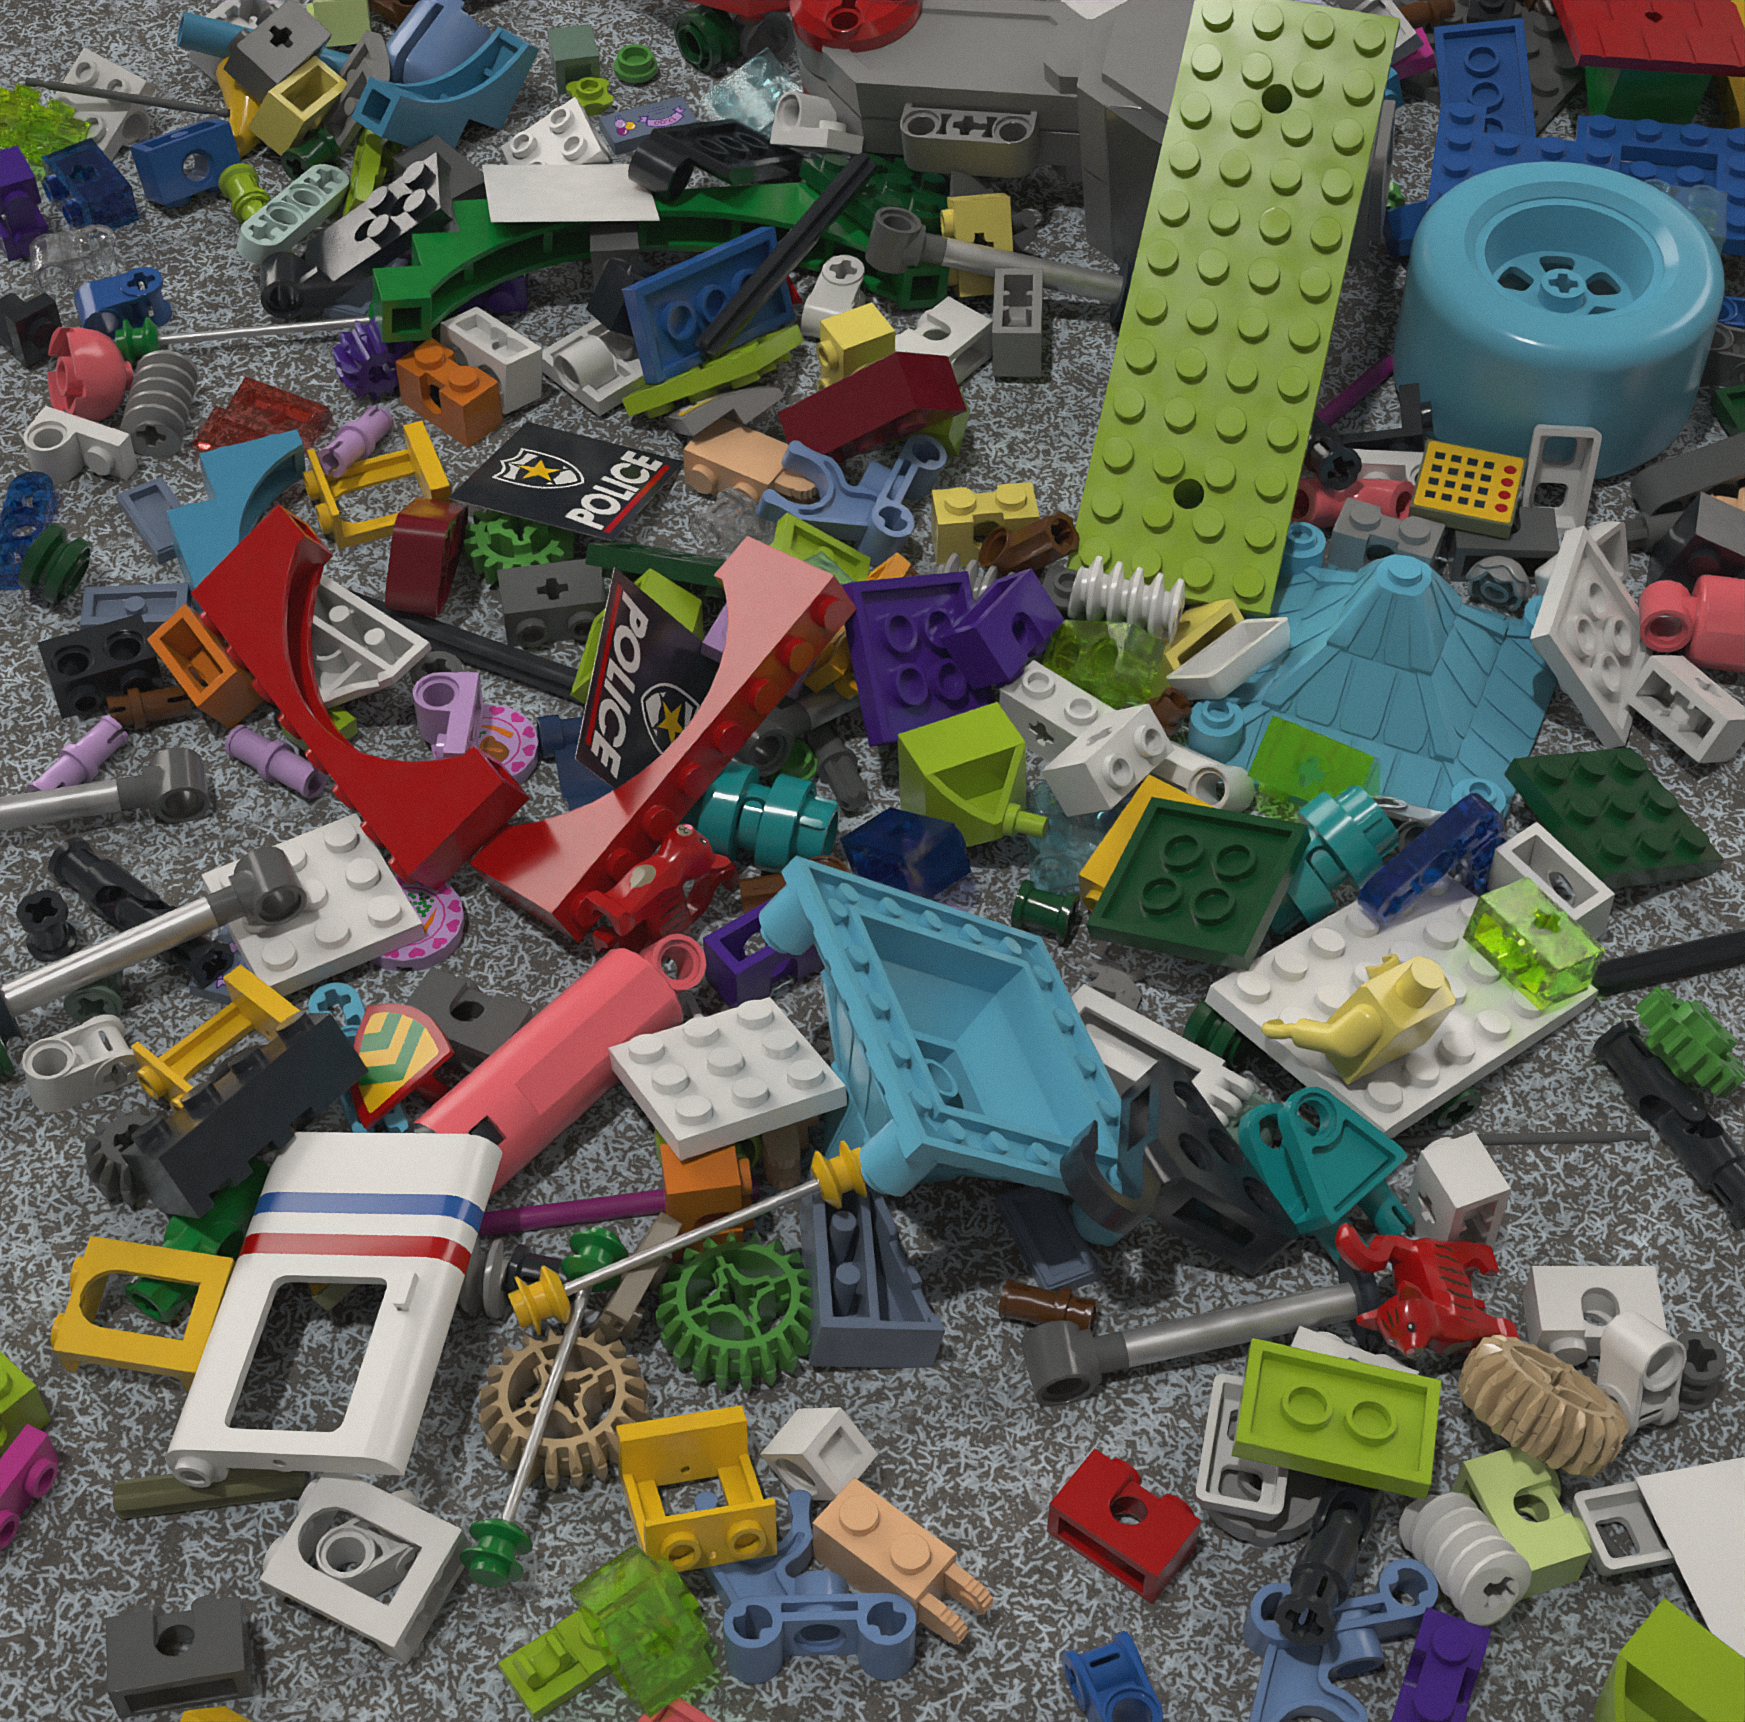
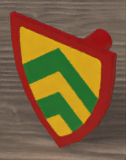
M397 1003L368 1005L355 1036L353 1048L369 1071L350 1087L355 1109L366 1130L375 1125L412 1091H415L432 1104L438 1102L449 1092L446 1084L431 1074L454 1054L446 1035L435 1020L415 1007Z

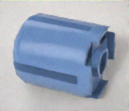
M462 0L418 1L386 43L390 63L389 82L401 84L418 83L441 76L456 68L472 56L490 38L491 33L487 24L484 23L480 28L474 19L462 10L465 4Z

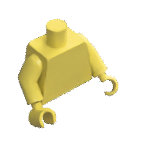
M1389 954L1382 957L1383 964L1365 967L1369 980L1361 985L1326 1022L1302 1018L1296 1024H1284L1281 1019H1272L1263 1023L1261 1031L1268 1038L1281 1040L1291 1038L1294 1045L1298 1048L1324 1053L1348 1085L1426 1044L1457 1003L1454 994L1451 992L1449 981L1444 976L1442 968L1435 961L1416 956L1401 964L1397 954Z

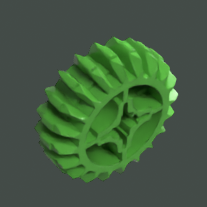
M731 1230L727 1236L726 1243L717 1245L710 1237H707L703 1243L702 1253L686 1247L682 1255L683 1265H669V1270L666 1273L667 1283L660 1284L657 1292L659 1306L655 1312L656 1324L661 1331L663 1348H665L666 1352H673L674 1363L678 1366L679 1371L692 1367L693 1378L696 1379L698 1385L714 1373L716 1374V1386L719 1387L721 1392L728 1386L730 1378H740V1385L748 1393L753 1384V1376L761 1375V1378L772 1387L777 1379V1366L779 1369L793 1375L797 1368V1356L809 1358L812 1339L808 1330L813 1314V1309L808 1307L812 1288L807 1287L810 1269H803V1259L800 1257L799 1251L785 1255L784 1245L781 1243L780 1238L765 1247L762 1246V1238L757 1231L754 1232L748 1242H738L737 1236ZM716 1285V1292L710 1297L701 1300L702 1306L691 1310L698 1298ZM788 1309L781 1322L771 1331L762 1335V1327L768 1322L775 1320L776 1313Z

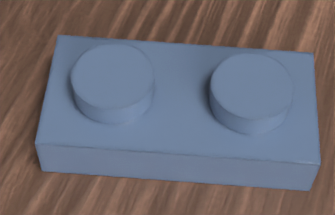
M189 583L85 587L80 619L81 630L141 613L148 635L151 636L184 604L191 607L192 595Z

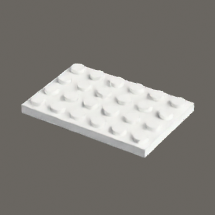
M1434 864L1422 869L1411 868L1256 958L1253 960L1248 971L1237 969L1210 985L1205 1002L1306 1087H1319L1329 1091L1391 1139L1582 1013L1592 1005L1599 990L1579 976L1575 970L1566 966L1536 943L1532 937L1522 932L1497 913L1488 903L1479 899L1449 876L1445 870ZM1389 954H1397L1401 964L1416 956L1435 961L1442 968L1444 976L1449 981L1451 992L1454 994L1457 1003L1426 1044L1348 1085L1324 1053L1298 1048L1294 1045L1291 1038L1282 1040L1268 1038L1261 1031L1263 1023L1272 1019H1281L1284 1024H1296L1302 1018L1326 1022L1361 985L1369 980L1365 967L1383 964L1382 957Z

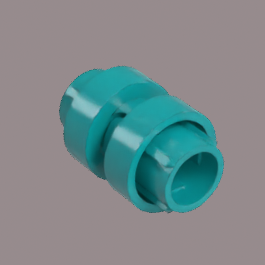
M731 760L677 826L681 824L692 825L697 832L709 840L715 854L727 856L732 862L737 859L741 848L754 851V863L757 870L778 874L782 873L781 871L795 856L810 859L818 855H831L839 826L840 807L835 800L816 796V784L813 781L780 774L772 788L759 785V770L757 767Z
M1351 785L1335 798L1323 791L1296 812L1301 824L1308 826L1311 840L1269 926V929L1275 935L1285 934L1300 921L1309 928L1337 909V905L1330 892L1344 881H1347L1354 889L1360 891L1386 871V866L1381 858L1399 845L1400 835L1385 812L1362 787Z

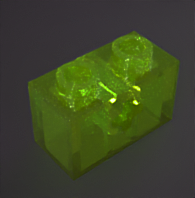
M1273 715L1247 776L1260 781L1256 791L1287 803L1290 794L1310 802L1323 791L1335 798L1351 785L1360 786L1366 791L1380 758ZM1315 757L1319 759L1317 768L1325 772V776L1322 782L1311 781L1307 787L1304 785L1306 776L1298 772L1301 762L1311 764Z
M1529 877L1479 896L1462 936L1539 1011L1586 991L1606 951L1596 939Z
M633 1544L568 1590L619 1689L649 1718L715 1671L703 1647L710 1641L708 1632L690 1608L684 1609L678 1597L679 1594L685 1591L684 1584L676 1570L664 1557L655 1561L636 1544Z

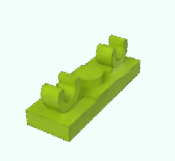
M366 127L363 128L355 147L342 217L367 201L370 194L381 187L386 171L394 172L392 157L399 154L403 144L381 138Z
M644 1569L613 1590L605 1592L561 1620L553 1628L498 1662L499 1670L535 1722L702 1614L701 1605L678 1573L648 1578Z

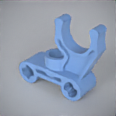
M925 434L913 435L905 442L892 469L872 459L859 485L850 486L845 480L843 471L831 457L811 450L800 441H792L782 458L781 464L785 469L800 473L811 480L819 491L821 501L811 505L797 504L786 500L775 490L767 489L764 491L756 507V514L759 518L777 524V521L788 512L835 539L856 541L857 551L870 557V564L878 567L895 553H901L914 530V517L909 509L901 504L903 498L917 500L930 492L946 463V450L934 437Z
M795 1490L788 1496V1516L791 1521V1529L783 1540L777 1543V1555L701 1568L727 1610L723 1619L724 1653L727 1669L733 1677L744 1683H762L776 1676L782 1668L784 1656L857 1655L859 1665L866 1674L875 1679L886 1681L902 1677L914 1665L917 1617L914 1607L907 1599L892 1593H849L847 1580L840 1574L831 1571L816 1570L800 1574L813 1556V1535L810 1527L812 1497L808 1491ZM702 1492L695 1497V1511L719 1507L718 1497L712 1492Z
M1398 1559L1389 1563L1382 1571L1372 1594L1348 1598L1335 1609L1333 1615L1336 1618L1337 1625L1332 1639L1324 1645H1311L1307 1647L1294 1643L1285 1637L1278 1629L1275 1621H1264L1262 1618L1265 1614H1273L1275 1618L1278 1604L1282 1598L1290 1594L1292 1590L1291 1585L1271 1583L1263 1586L1254 1595L1243 1624V1638L1248 1648L1257 1656L1263 1658L1248 1722H1285L1297 1716H1315L1327 1722H1368L1367 1710L1348 1691L1333 1685L1328 1678H1342L1363 1674L1380 1667L1385 1662L1380 1641L1404 1637L1417 1632L1426 1607L1432 1609L1438 1596L1437 1580L1433 1572L1426 1565L1414 1559ZM1400 1590L1408 1593L1415 1601L1413 1606H1405L1398 1603L1392 1596L1393 1591ZM1308 1608L1300 1615L1299 1623L1301 1625L1305 1622L1309 1612Z

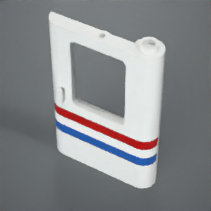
M295 1132V1136L276 1151L165 1457L167 1465L174 1471L173 1474L177 1480L192 1487H208L212 1482H220L226 1479L230 1468L269 1469L283 1472L314 1471L382 1475L405 1474L503 1152L496 1144L486 1138L470 1134ZM289 1282L387 1285L344 1421L337 1430L333 1432L229 1428L273 1299L281 1285Z

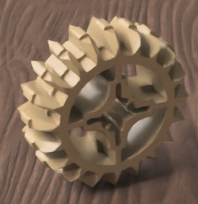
M550 1324L545 1331V1338L538 1341L525 1332L521 1340L523 1348L521 1351L504 1346L503 1353L501 1354L503 1365H489V1370L486 1374L488 1385L482 1386L479 1393L482 1409L478 1417L481 1431H485L488 1450L493 1456L500 1455L502 1467L506 1469L507 1473L518 1469L563 1335L558 1336L557 1331ZM579 1328L556 1394L558 1400L553 1403L527 1480V1484L530 1486L540 1477L541 1473H545L547 1486L553 1492L559 1485L561 1476L570 1475L572 1484L578 1490H580L584 1483L583 1472L592 1470L596 1477L604 1481L608 1475L606 1460L618 1464L616 1426L649 1420V1406L646 1404V1400L649 1398L648 1384L641 1377V1367L636 1357L627 1358L626 1348L620 1340L606 1345L605 1335L601 1332L600 1328L587 1338L582 1337L581 1328ZM538 1382L540 1385L539 1390L525 1400L524 1407L515 1411L522 1395ZM614 1399V1403L607 1416L590 1430L589 1420L591 1417L603 1410L602 1404ZM574 1409L575 1417L572 1415L570 1410Z
M1492 1335L1491 1337H1483L1478 1347L1473 1348L1465 1360L1464 1367L1461 1370L1462 1373L1456 1385L1465 1405L1473 1410L1476 1419L1485 1422L1491 1427L1492 1433L1501 1435L1510 1442L1511 1447L1520 1448L1528 1453L1532 1459H1540L1546 1462L1552 1469L1562 1468L1570 1475L1594 1477L1596 1473H1602L1609 1462L1613 1463L1622 1449L1623 1444L1621 1443L1628 1433L1627 1427L1629 1422L1619 1404L1608 1398L1607 1391L1596 1386L1592 1382L1591 1377L1585 1376L1574 1369L1573 1364L1561 1361L1553 1352L1549 1354L1539 1349L1534 1343L1525 1344L1517 1337Z

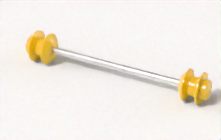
M842 1140L839 1143V1155L829 1160L819 1151H816L811 1163L813 1180L563 1285L558 1273L544 1265L541 1266L540 1281L527 1285L518 1276L514 1277L519 1289L509 1293L508 1297L521 1329L533 1325L539 1336L541 1335L542 1320L555 1316L565 1325L568 1323L571 1312V1305L567 1296L816 1191H819L825 1202L837 1209L842 1208V1194L854 1190L862 1198H866L865 1184L867 1183L861 1173L859 1158L861 1148L857 1147L850 1150L847 1143Z

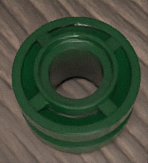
M699 5L694 11H687L675 19L674 36L677 46L684 59L701 72L706 73L716 68L719 63H725L737 56L739 52V37L736 27L726 11Z
M52 523L36 537L26 552L21 563L18 584L29 591L43 586V599L57 606L65 597L70 596L84 577L90 564L93 544L81 537L69 543L67 541L68 530L57 523Z
M1205 996L1190 1015L1182 1037L1225 1060L1226 1068L1232 1071L1246 1060L1256 1044L1205 1002Z

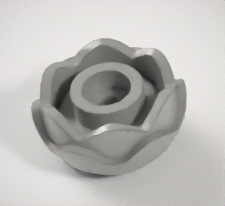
M1492 556L1482 559L1474 564L1466 575V579H1469L1468 594L1472 597H1478L1488 608H1506L1513 612L1519 608L1522 601L1527 602L1530 593L1529 579L1523 567L1513 559L1504 556Z

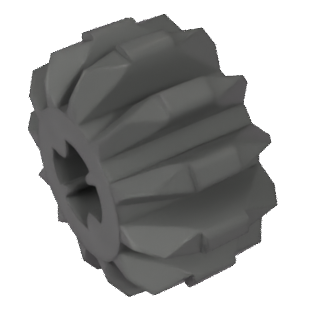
M141 1103L134 1114L126 1115L119 1108H116L115 1120L112 1123L96 1121V1137L85 1140L84 1152L87 1158V1166L85 1168L90 1182L94 1183L95 1187H100L102 1195L109 1202L122 1196L124 1202L132 1209L139 1199V1195L147 1194L120 1153L135 1143L131 1136L142 1125L159 1116H163L165 1120L170 1116L167 1115L164 1109L150 1115L149 1109Z

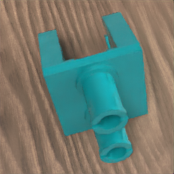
M1306 1087L1291 1094L1284 1105L1277 1102L1262 1104L1247 1111L1241 1118L1238 1127V1139L1243 1153L1292 1219L1299 1235L1304 1233L1308 1236L1315 1235L1337 1266L1340 1254L1336 1247L1335 1236L1340 1225L1344 1223L1352 1225L1345 1213L1356 1203L1380 1235H1399L1407 1229L1404 1223L1406 1226H1409L1414 1222L1415 1218L1408 1212L1384 1179L1408 1155L1401 1146L1329 1091L1319 1087ZM1302 1103L1311 1105L1317 1111L1320 1117L1319 1130L1297 1114L1298 1108ZM1263 1117L1274 1119L1279 1125L1283 1139L1278 1149L1268 1147L1260 1136V1124L1258 1123ZM1359 1235L1361 1241L1365 1244L1367 1248H1369L1364 1239H1362V1237Z

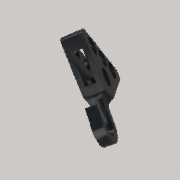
M1162 1057L1122 1094L1116 1173L1122 1182V1194L1117 1192L1104 1179L1097 1167L1095 1153L1098 1150V1122L1096 1120L1092 1121L1073 1139L1069 1151L1060 1159L1061 1177L1071 1197L1092 1220L1115 1233H1129L1144 1219L1150 1217L1252 1276L1261 1271L1299 1237L1298 1229L1186 1072L1176 1061L1169 1057ZM1177 1096L1180 1097L1184 1102H1186V1104H1187V1105L1190 1107V1109L1192 1110L1193 1114L1190 1113V1112L1181 1104V1102L1178 1100ZM1211 1144L1223 1153L1228 1163L1217 1154ZM1246 1192L1255 1198L1263 1212L1253 1204ZM1217 1217H1219L1227 1224V1226L1233 1232L1234 1236L1230 1235L1221 1226ZM1249 1230L1253 1231L1258 1235L1254 1238Z

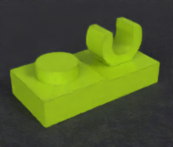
M788 512L777 521L774 542L769 546L835 575L841 585L849 582L865 581L868 577L870 557Z

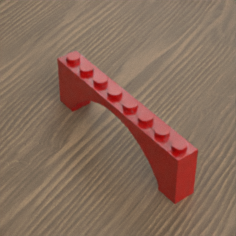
M277 504L191 592V595L203 609L199 617L213 633L219 637L224 636L229 645L225 648L228 656L242 669L251 671L255 677L251 682L254 690L268 703L276 704L282 713L277 717L281 725L295 738L304 740L309 747L304 752L307 759L320 772L325 775H331L336 782L332 787V791L337 798L349 809L357 810L364 818L360 823L363 832L375 844L382 848L386 847L393 857L388 863L393 871L410 885L418 881L434 890H438L530 797L500 761L474 745L464 755L440 760L412 762L389 760L360 752L339 731L328 714L319 693L312 655V622L317 590L324 565L334 555L308 523L280 504Z
M747 536L713 575L725 591L727 599L728 624L726 642L720 666L712 686L697 713L683 732L642 772L603 797L568 813L542 821L512 826L506 822L488 840L469 864L499 895L579 943L603 914L601 913L595 917L590 916L587 913L585 896L594 890L606 893L618 883L632 866L652 856L661 845L664 834L672 831L855 612L857 608L835 575Z

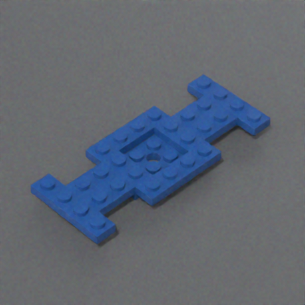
M1441 102L1427 205L1435 203L1442 195L1459 183L1491 169L1506 165L1541 161L1580 163L1617 171L1656 187L1681 203L1699 220L1712 238L1719 254L1745 256V128L1730 130L1709 128L1694 123L1677 125L1659 123L1651 119L1634 121L1613 119L1606 115H1578L1575 141H1567L1558 137L1536 138L1517 136L1509 132L1497 134L1484 133L1487 107L1475 106L1468 102H1457L1454 104Z

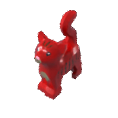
M678 825L672 831L664 834L658 853L632 866L612 889L606 893L594 890L585 896L587 913L592 917L603 913L613 925L609 928L600 926L592 933L594 949L598 952H603L610 949L625 948L639 954L643 949L668 935L683 934L689 936L691 925L707 910L718 885L722 882L725 889L732 890L739 882V872L736 866L727 856L715 854L709 840L697 832L692 825ZM695 880L690 894L685 900L683 886L687 881ZM662 955L661 964L668 956Z
M1344 1223L1339 1226L1335 1236L1336 1247L1342 1259L1353 1269L1362 1273H1372L1384 1270L1388 1261L1392 1264L1393 1285L1397 1294L1379 1308L1357 1316L1356 1322L1363 1328L1379 1330L1386 1343L1402 1352L1406 1357L1415 1358L1420 1356L1426 1348L1442 1356L1459 1353L1469 1355L1473 1348L1478 1347L1483 1337H1491L1492 1335H1504L1505 1337H1517L1519 1339L1515 1323L1504 1317L1496 1318L1483 1312L1486 1309L1484 1301L1473 1297L1471 1276L1474 1271L1479 1269L1482 1275L1492 1277L1500 1272L1491 1246L1465 1240L1445 1242L1426 1237L1410 1240L1398 1235H1376L1369 1248H1367L1351 1224Z

